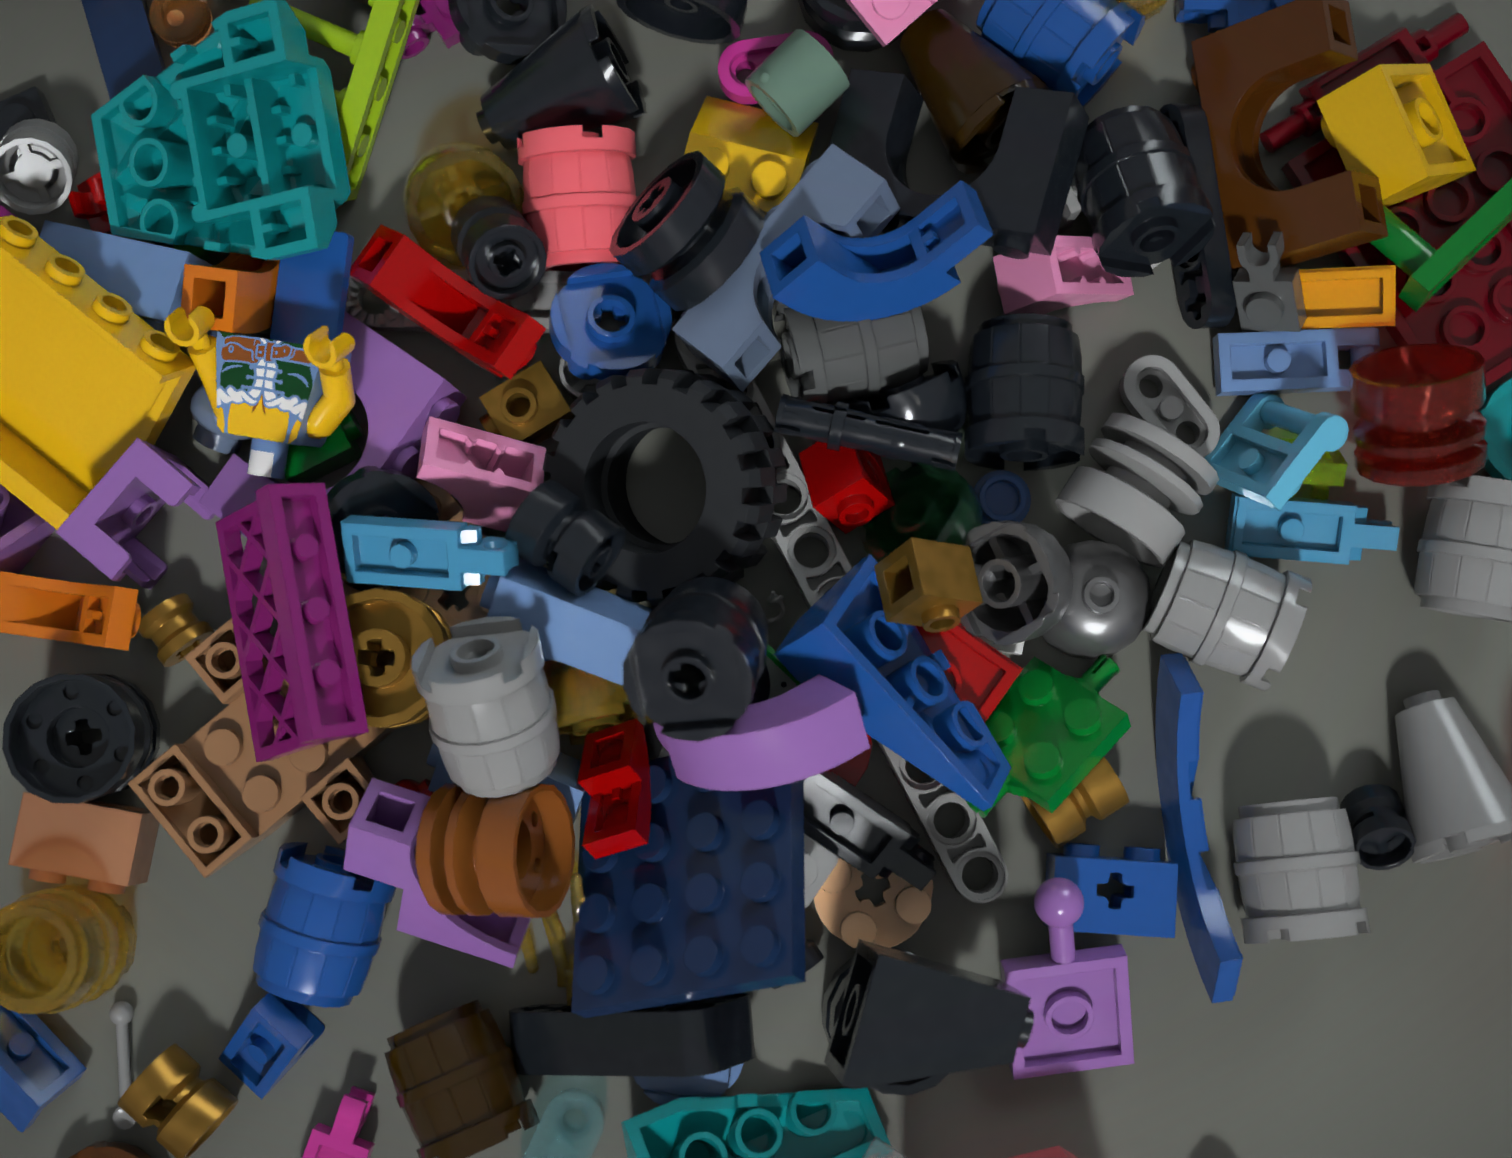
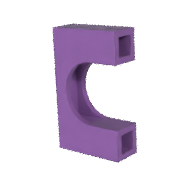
M345 311L343 332L350 334L355 340V347L351 352L350 362L354 392L362 401L368 419V437L364 452L357 465L348 475L354 474L358 469L365 466H376L380 469H394L415 479L417 477L422 432L429 416L456 423L460 414V407L467 397L445 378ZM233 453L201 497L199 503L222 519L256 501L255 491L267 484L281 483L274 478L247 474L248 461ZM333 486L326 489V494L333 488Z

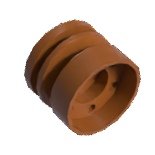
M446 783L433 792L423 809L417 831L415 862L419 885L428 905L440 915L485 916L495 912L499 917H550L561 906L570 887L575 861L573 820L564 795L554 785L537 784L520 793L499 798L477 797L468 794L456 783Z

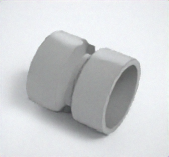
M40 118L22 120L8 129L0 141V199L2 202L15 211L30 215L46 214L63 204L70 194L79 163L77 146L69 133L56 123Z

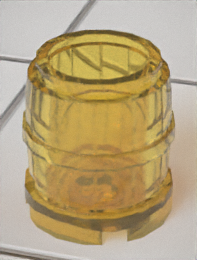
M72 883L23 895L15 902L0 909V1005L17 1013L54 1014L78 1007L83 1003L96 1000L109 993L118 984L122 975L128 972L134 962L137 936L132 916L125 906H119L114 898L106 893L87 889L88 884ZM65 938L69 955L61 951L60 939Z

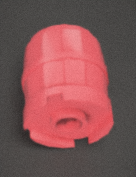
M567 125L528 131L522 134V139H516L518 164L523 166V202L521 212L543 243L547 256L545 271H577L583 267L598 263L622 264L612 255L609 249L615 231L631 205L637 199L631 162L636 157L635 132L633 130L614 125H602L603 137H599L598 133L583 131V125Z

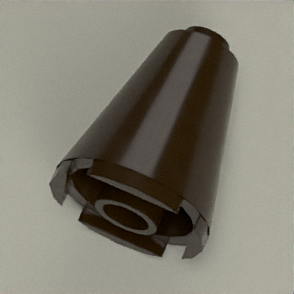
M944 9L926 10L903 30L900 50L951 162L959 171L965 174L979 173L986 170L988 165L984 160L997 152L1016 86L1050 90L1049 87L1036 75Z

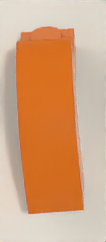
M231 252L226 259L213 266L184 264L181 307L185 310L187 319L195 308L204 306L209 308L214 314L215 322L210 330L251 334L270 328L272 325L280 260H266L254 258L251 255Z
M0 571V633L128 651L130 639L136 635L141 621V609L137 603L139 590Z

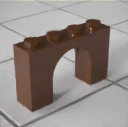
M1294 0L1191 41L1194 57L1191 76L1194 86L1200 94L1201 106L1208 120L1232 271L1238 272L1239 268H1243L1239 262L1236 248L1243 232H1252L1254 247L1265 253L1268 252L1267 244L1273 232H1282L1284 252L1279 260L1281 268L1388 237L1378 177L1349 170L1306 185L1281 191L1267 177L1259 155V137L1264 118L1274 101L1285 90L1302 80L1358 60L1348 1Z

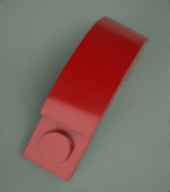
M382 224L351 266L350 276L425 331L501 379L503 376L512 379L518 369L524 367L532 359L537 349V342L546 330L543 325L530 315L483 294L478 288L451 271L405 234Z

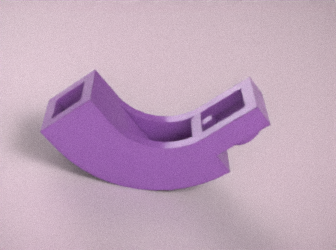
M820 674L779 696L750 704L744 715L736 720L734 726L722 736L700 742L677 740L660 733L663 727L654 723V729L660 743L669 752L677 779L687 784L710 790L745 791L789 784L834 768L870 748L855 692Z

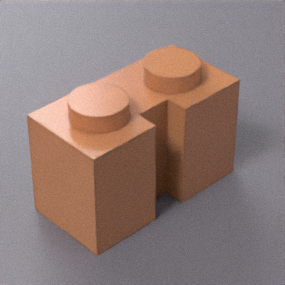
M23 792L8 865L29 868L28 878L35 881L63 884L66 883L67 876L89 879L87 889L107 894H124L126 886L148 882L159 822L149 809L118 803L110 804L94 800L79 804L51 803L29 792Z

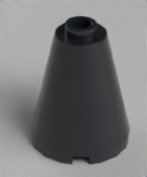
M590 4L573 15L480 97L482 110L478 111L476 116L484 135L491 144L500 142L504 148L511 150L517 148L516 139H522V134L528 131L567 125H583V131L601 128L602 125H614L634 120L646 114V104L638 81L635 80L628 85L626 84L630 81L629 73L625 66L629 63L626 54L604 16L599 10L594 12V7Z

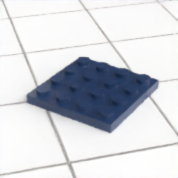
M670 756L649 760L651 821L648 844L599 859H595L582 846L591 797L585 791L581 800L572 1013L584 1018L806 982L803 780L756 790H710L696 787L677 779Z

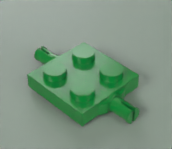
M1102 654L1098 656V659L1080 678H1075L1074 676L1062 674L1034 656L1023 668L985 722L1010 764L1011 770L991 808L981 811L966 800L969 807L975 813L979 812V815L985 818L1008 792L1013 795L1029 798L1050 813H1053L1131 727L1128 714L1099 695V692L1120 672L1118 665L1111 658L1107 659L1106 655Z

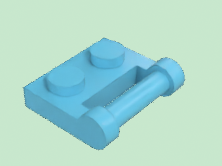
M1256 393L1248 399L1221 434L1215 449L1204 458L1217 471L1219 477L1217 485L1280 511L1286 502L1298 492L1303 480L1326 451H1336L1344 445L1349 432L1348 424L1341 416L1329 412H1321L1315 415L1285 405L1283 400L1277 395ZM1278 427L1298 434V437L1293 443H1289L1264 434L1261 431Z

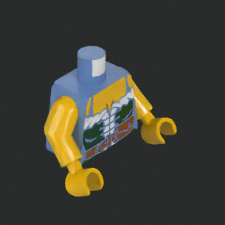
M198 306L189 314L187 319L185 310L182 307H178L166 318L164 322L165 332L177 345L188 347L187 351L201 378L213 412L217 417L219 431L252 437L247 474L284 479L289 444L322 447L326 442L327 436H330L354 407L355 394L350 362L351 352L355 347V340L350 334L342 332L330 342L328 336L329 329L327 326L322 325L305 338L304 344L217 331V337L215 338L207 334L213 328L215 322L214 314L209 308Z

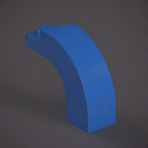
M960 180L911 221L886 234L867 238L840 236L803 215L759 254L772 297L789 308L814 318L830 321L875 320L920 307L961 283L955 265L994 234L977 191Z

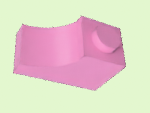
M1057 235L1051 256L1029 253L1027 259H1014L1001 254L993 257L997 288L1001 297L1004 315L1023 313L1046 314L1078 305L1116 302L1134 295L1131 277H1119L1104 270L1099 256L1094 250L1092 237Z
M429 416L422 432L416 478L433 483L453 495L463 507L462 521L506 532L512 517L521 503L536 487L544 482V471L542 469L546 448Z

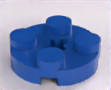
M616 263L589 265L577 270L568 277L567 285L559 291L558 295L556 293L551 303L549 319L550 337L556 351L567 362L570 372L583 380L594 378L603 380L612 375H627L629 370L657 367L668 342L672 326L670 306L643 279L633 276V273L624 265ZM612 312L615 320H625L627 325L619 327V331L610 332L601 329L597 324L601 322L602 313Z

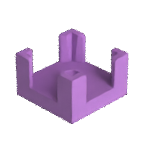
M137 437L57 529L56 533L109 579L120 582L127 574L141 587L152 589L167 572L168 566L140 542L136 536L165 503L176 507L184 501L202 518L211 520L215 514L199 503V500L210 484L177 456Z

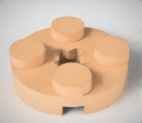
M839 857L836 866L814 897L817 913L826 928L852 948H857L859 939L891 948L913 936L931 912L933 880L931 879L924 889L920 891L892 872L887 878L890 887L882 892L884 901L873 905L869 898L859 900L856 896L855 890L863 886L861 875L864 873ZM878 875L875 877L876 879H882V877Z

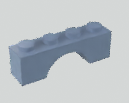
M832 143L819 159L811 162L806 167L800 181L784 200L767 212L764 219V227L757 242L740 267L706 300L689 310L683 311L680 320L674 325L672 330L693 355L743 392L782 347L774 331L772 321V309L775 299L772 297L759 253L803 215L840 236L851 238L878 236L900 211V207L886 179Z

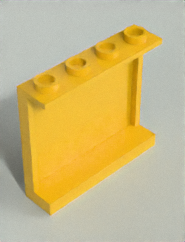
M8 215L0 217V484L57 530L137 437L155 445L196 368L192 359L180 350L179 345L174 343L166 333L155 330L135 314L132 306L125 299L105 290L85 274L86 271L79 262L71 257L60 254L40 238L38 231L33 225L23 219Z

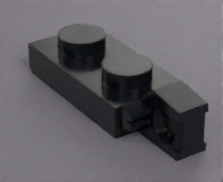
M830 769L803 779L804 834L871 879H874L877 875L887 879L893 872L922 891L936 875L933 862L935 857L917 844L920 841V834L910 827V824Z

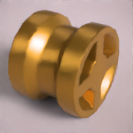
M185 593L175 595L160 603L143 616L140 621L138 632L143 638L152 639L158 647L157 658L164 667H169L185 660L184 657L215 632L208 622L198 620L193 613L194 603Z

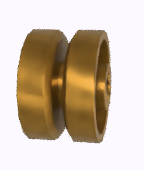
M374 588L346 596L345 601L368 726L400 728L423 722L429 717L425 698L418 692L411 669L412 656L420 645L431 637L435 647L442 642L452 639L449 624L439 611L403 592ZM384 651H392L395 654L394 665H384V671L380 666V657Z

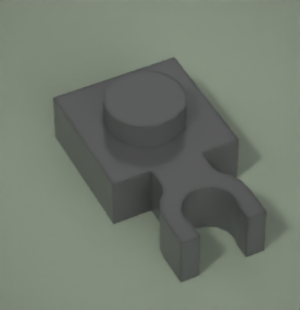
M1243 232L1236 245L1238 259L1243 268H1239L1233 280L1241 331L1300 332L1307 318L1299 268L1280 267L1279 260L1284 252L1283 233L1273 232L1267 244L1268 252L1265 253L1254 247L1252 232Z

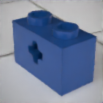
M1068 842L1063 845V853H1046L1045 881L1057 877L1069 879L1080 888L1083 894L1084 910L1080 918L1073 924L1074 932L1175 938L1178 864L1167 860H1160L1161 849L1124 846L1123 857L1100 856V845ZM1111 873L1113 880L1123 883L1122 893L1111 895L1109 903L1106 897L1097 894V884L1108 883Z

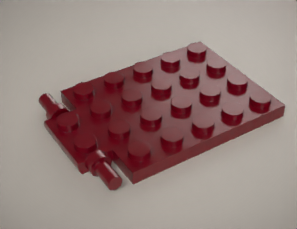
M1455 13L1429 30L1419 28L1410 34L1407 28L1400 27L1357 53V61L1329 70L1300 88L1299 93L1304 100L1291 107L1289 116L1260 133L1262 145L1269 153H1273L1301 135L1310 137L1322 130L1321 118L1323 115L1316 100L1379 64H1428L1438 58L1440 49L1468 33L1469 25L1462 14ZM1484 41L1439 69L1434 70L1432 67L1477 171L1387 207L1436 250L1512 178V82ZM1325 138L1288 161L1281 170L1293 188L1345 172L1346 168L1338 150ZM1512 220L1417 312L1398 297L1410 277L1396 266L1395 326L1385 327L1442 413L1512 371ZM1369 242L1336 252L1345 267L1395 265Z

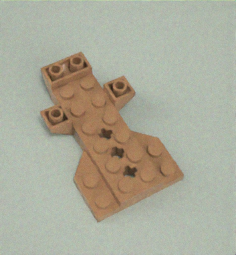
M415 478L418 483L428 490L436 501L440 515L437 513L439 521L464 522L462 521L463 507L453 495L433 483ZM482 531V538L487 537L486 534ZM485 575V582H482L481 585H470L471 588L464 594L469 604L462 610L455 605H452L449 609L446 607L445 601L449 597L447 590L414 587L397 589L395 586L386 589L403 592L421 600L439 611L450 627L461 622L487 617L489 611L480 606V601L490 575ZM342 582L345 597L362 592ZM230 618L184 657L221 703L229 705L183 744H174L128 783L204 878L211 876L271 835L305 805L339 845L347 840L349 824L372 777L374 778L363 756L397 729L368 726V733L356 737L335 739L275 760L256 762L232 618ZM386 650L382 653L380 666L384 671V665H394V652ZM263 654L262 663L265 674L268 659ZM554 660L544 661L542 668L546 679L564 663ZM284 679L280 694L286 699L289 684ZM273 716L272 721L276 735L279 721Z

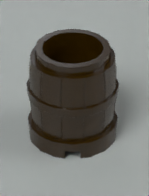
M478 999L387 1038L391 1049L385 1053L389 1073L397 1093L396 1099L399 1107L403 1109L411 1130L420 1145V1148L416 1149L419 1158H467L509 1139L507 1134L521 1129L518 1119H520L524 1131L540 1123L532 1100H525L521 1083L512 1061L514 1058L510 1046H506L490 1010H482Z

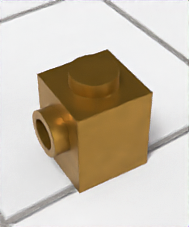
M541 360L479 397L488 412L479 418L485 431L538 445L551 437L560 419H574L575 417Z
M911 537L874 566L886 622L923 626L927 632H943L959 625L961 622L960 618L983 603L971 550L968 546Z

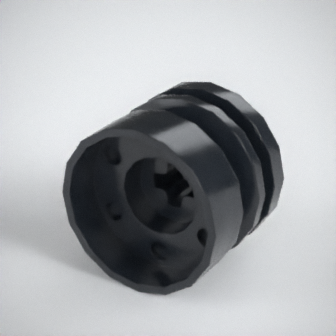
M57 674L35 682L14 701L3 725L2 750L11 774L29 793L51 803L79 804L108 797L131 788L128 783L153 763L159 751L160 723L152 702L135 684L112 674ZM91 728H100L102 740L94 743L83 742L82 732L88 731Z

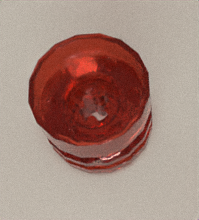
M1441 343L1410 344L1372 352L1353 362L1349 369L1351 409L1356 416L1361 418L1352 429L1353 440L1357 445L1353 452L1354 466L1359 475L1373 482L1393 486H1429L1450 483L1469 477L1485 467L1488 459V443L1484 439L1487 431V420L1481 412L1476 410L1483 407L1486 399L1485 359L1478 351L1464 346Z

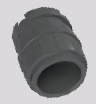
M774 300V322L785 320L787 332H783L782 338L778 339L782 346L779 349V355L789 392L793 397L825 404L861 397L868 399L879 395L880 390L903 385L917 378L919 373L928 371L929 346L920 307L875 320L841 322L814 318Z

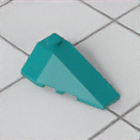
M867 1087L758 1095L757 1093L737 1094L735 1096L701 1098V1096L682 1097L621 1122L627 1158H864L891 1146Z

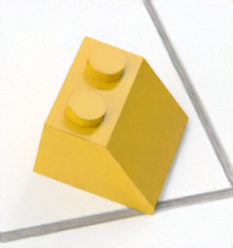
M1430 63L1379 64L1316 100L1323 115L1321 118L1323 134L1327 141L1338 150L1346 171L1353 170L1378 177L1382 202L1386 207L1477 171Z
M706 96L689 133L684 155L699 150L726 176L724 190L738 187L766 215L771 208L779 205L800 181L804 170L810 162L819 123L813 122L799 137H794L783 130L763 109Z

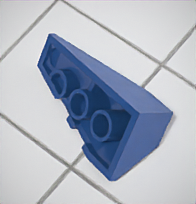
M869 554L861 559L797 620L774 655L801 684L820 674L854 691L866 734L981 811H985L993 806L1011 770V766L974 704L966 700L960 701L949 683L944 671L949 669L951 665L942 650L940 649L932 654L915 625L886 622L874 567L878 562Z

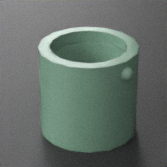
M796 29L745 79L749 92L761 108L783 130L794 137H799L850 85L846 74L834 57L821 43L802 29Z

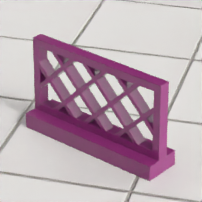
M325 483L267 484L255 491L256 501L215 522L256 762L275 760L335 739L356 737L369 732ZM240 530H241V531L244 533V535L247 537V542H246V546H245L244 552H243V546H242V540H241ZM263 556L267 559L264 577L259 573ZM253 594L258 598L255 612L252 604ZM273 617L278 621L275 638L269 633ZM263 654L268 659L265 674L262 663ZM284 679L289 684L286 699L280 694ZM273 716L279 721L276 735L272 721Z

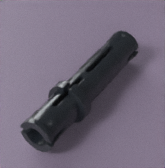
M782 394L774 433L800 436L827 443V449L839 451L841 447L859 449L909 462L927 464L951 472L955 471L963 437L961 432L940 430L894 418L863 413L862 411L849 409L850 403L837 401L836 406L804 400L789 396L788 394Z

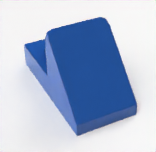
M268 993L251 1009L218 1059L262 1100L323 1034L325 1027L301 1003L289 1001Z

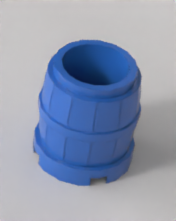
M985 0L979 11L976 25L982 32L981 36L1044 81L1050 90L1074 93L1082 107H1084L1102 89L1122 63L1118 56L1122 51L1123 46L1121 43L1123 39L1130 45H1134L1144 26L1145 15L1128 2L1118 3L1116 0Z
M284 843L279 847L273 869L277 878L272 887L267 906L261 912L258 922L260 931L253 962V970L257 974L255 980L258 986L267 992L289 1001L318 1007H343L350 1005L353 997L362 992L374 956H376L380 949L382 941L380 935L387 903L393 900L397 887L343 870L346 849L326 845L324 853L308 855L305 854L308 843Z

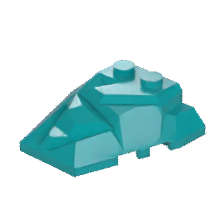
M263 0L224 12L211 22L215 31L195 47L188 44L181 45L170 54L174 63L155 77L142 75L91 114L112 235L174 245H190L202 247L204 250L233 252L266 260H281L328 249L338 224L335 210L348 200L351 192L331 70L324 59L309 55L305 29L286 0Z

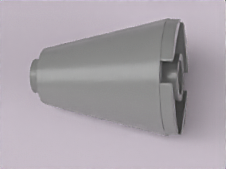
M1439 690L1423 692L1403 700L1405 710L1395 715L1405 818L1416 840L1414 854L1411 856L1413 863L1421 862L1423 864L1482 850L1481 847L1499 840L1501 844L1512 841V785L1454 697L1441 698Z

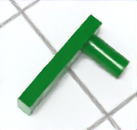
M1512 178L1438 250L1433 248L1383 205L1388 237L1369 243L1410 277L1398 297L1415 312L1512 220Z

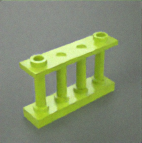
M249 0V4H248V5L253 4V3H256V2H260V1H263V0ZM368 0V5L372 7L366 29L361 30L358 34L289 5L305 29L307 39L349 56L350 63L354 65L348 87L343 88L341 91L334 89L351 189L347 201L357 199L420 0Z

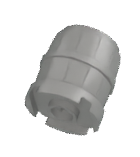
M1451 473L1431 474L1426 500L1431 502L1426 515L1422 537L1419 539L1417 553L1419 554L1414 594L1421 596L1419 607L1512 623V481L1469 475L1467 484L1450 482Z
M1191 540L1189 544L1180 541L1158 578L1152 593L1149 619L1145 622L1142 630L1151 633L1152 641L1173 652L1181 653L1191 663L1199 666L1205 664L1224 672L1239 675L1240 682L1265 691L1272 685L1264 677L1267 669L1280 673L1296 642L1307 612V607L1296 603L1299 589L1311 593L1312 581L1310 578L1289 570L1281 574L1264 564L1248 558L1246 553L1238 550L1232 552L1197 540Z
M510 616L484 617L461 622L449 627L452 639L442 642L437 647H435L432 637L423 642L412 656L411 669L417 690L426 701L431 739L439 748L450 779L468 794L477 797L499 798L527 790L550 775L560 753V737L554 693L548 686L545 672L542 668L544 665V654L538 630L531 625L530 632L522 630L520 619Z
M1338 797L1299 799L1238 807L1239 819L1233 820L1236 859L1233 867L1235 876L1238 875L1241 898L1246 918H1241L1245 944L1270 943L1269 940L1272 939L1289 940L1291 942L1371 933L1367 907H1360V885L1357 864H1361L1359 851H1355L1347 811L1345 808L1339 809Z

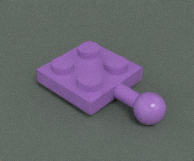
M1061 877L1048 879L1039 886L1035 893L1034 908L1038 917L1048 925L1050 953L1000 960L1002 981L1031 997L1028 1009H1032L1034 1012V1023L1029 1041L1024 1048H1017L1014 1062L1009 1064L1013 1079L1134 1064L1127 954L1122 944L1075 950L1073 924L1083 913V894L1080 888L1069 879Z

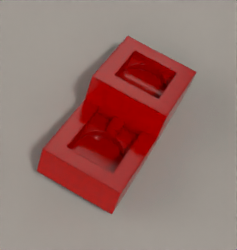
M635 718L587 734L585 737L577 782L591 797L582 846L595 859L648 844L651 821L650 765L644 727Z

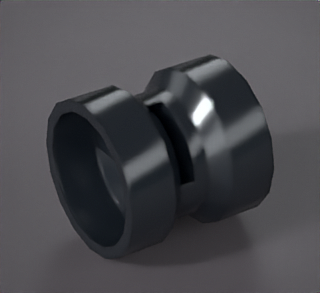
M1370 784L1356 788L1344 797L1340 804V809L1345 808L1347 811L1355 851H1359L1360 865L1372 870H1389L1402 865L1414 854L1416 840L1408 821L1404 819L1405 810L1397 791L1386 785Z

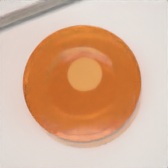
M153 0L149 11L150 23L154 31L166 44L174 48H179L183 44L195 47L208 37L212 29V13L204 1Z

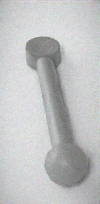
M124 1001L113 1004L109 1012L110 1020L116 1024L119 1100L131 1085L128 1023L133 1018L134 1010L128 1002ZM118 1107L113 1113V1122L120 1129H129L137 1123L121 1107Z

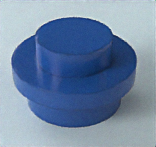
M996 470L984 475L976 483L971 494L972 510L982 524L1004 520L1021 522L1029 512L1031 505V494L1025 481L1017 474L1006 470Z

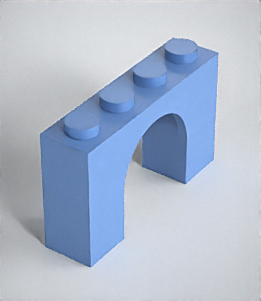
M519 558V565L512 567L506 576L490 575L480 601V606L489 610L487 617L510 616L520 619L522 630L530 632L531 625H533L539 633L544 659L565 663L623 686V662L638 632L643 629L652 610L597 587H594L583 596H576L550 578L547 568L533 566L522 558ZM433 742L426 764L435 767L428 790L435 792L444 784L454 782L450 779L438 746ZM560 752L556 759V765L550 775L538 784L554 785L564 795L574 824L585 790L577 782L581 760Z

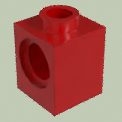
M819 441L799 453L813 508L845 534L859 526L865 525L872 518L895 505L879 455L841 447L839 451L827 449V443Z

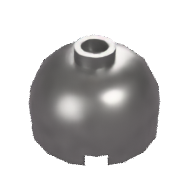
M1004 520L975 527L957 543V545L970 547L983 600L982 604L960 618L961 624L968 632L974 636L982 635L990 641H995L992 644L1005 646L1038 638L1048 632L1062 619L1072 598L1074 576L1068 555L1053 535L1034 524Z
M1095 540L1068 544L1063 547V550L1069 557L1074 576L1072 598L1062 619L1042 636L1047 643L1068 656L1089 660L1098 658L1102 654L1106 656L1114 655L1136 640L1145 622L1149 619L1152 593L1148 576L1134 556L1115 544Z

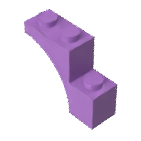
M372 777L348 827L343 870L403 889L397 931L514 968L532 918L499 917L495 912L485 916L440 915L430 907L419 885L415 861L417 831L423 809L431 796Z

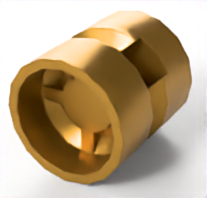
M1105 757L1099 761L1053 813H1050L1031 799L1020 796L1043 833L1058 849L1086 831V819L1093 816L1102 821L1129 803V797L1124 786Z
M176 1043L163 1051L135 1079L117 1104L142 1128L155 1125L158 1128L156 1140L175 1158H189L227 1118L239 1100L215 1078L207 1080L199 1078L200 1064Z

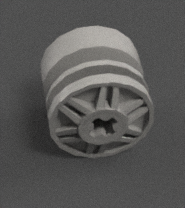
M1112 413L1101 428L1105 439L1096 438L1088 448L1091 457L1106 472L1091 467L1078 466L1054 502L1069 520L1100 542L1115 544L1134 556L1138 562L1147 566L1162 568L1166 565L1185 535L1183 525L1168 509L1187 515L1199 513L1203 503L1198 494L1207 495L1211 493L1218 483L1219 477L1217 471L1205 458L1170 432L1128 414Z

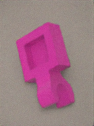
M352 1086L350 1093H345L342 1098L333 1127L318 1123L312 1129L302 1158H370L375 1143L358 1136L372 1107L375 1093Z

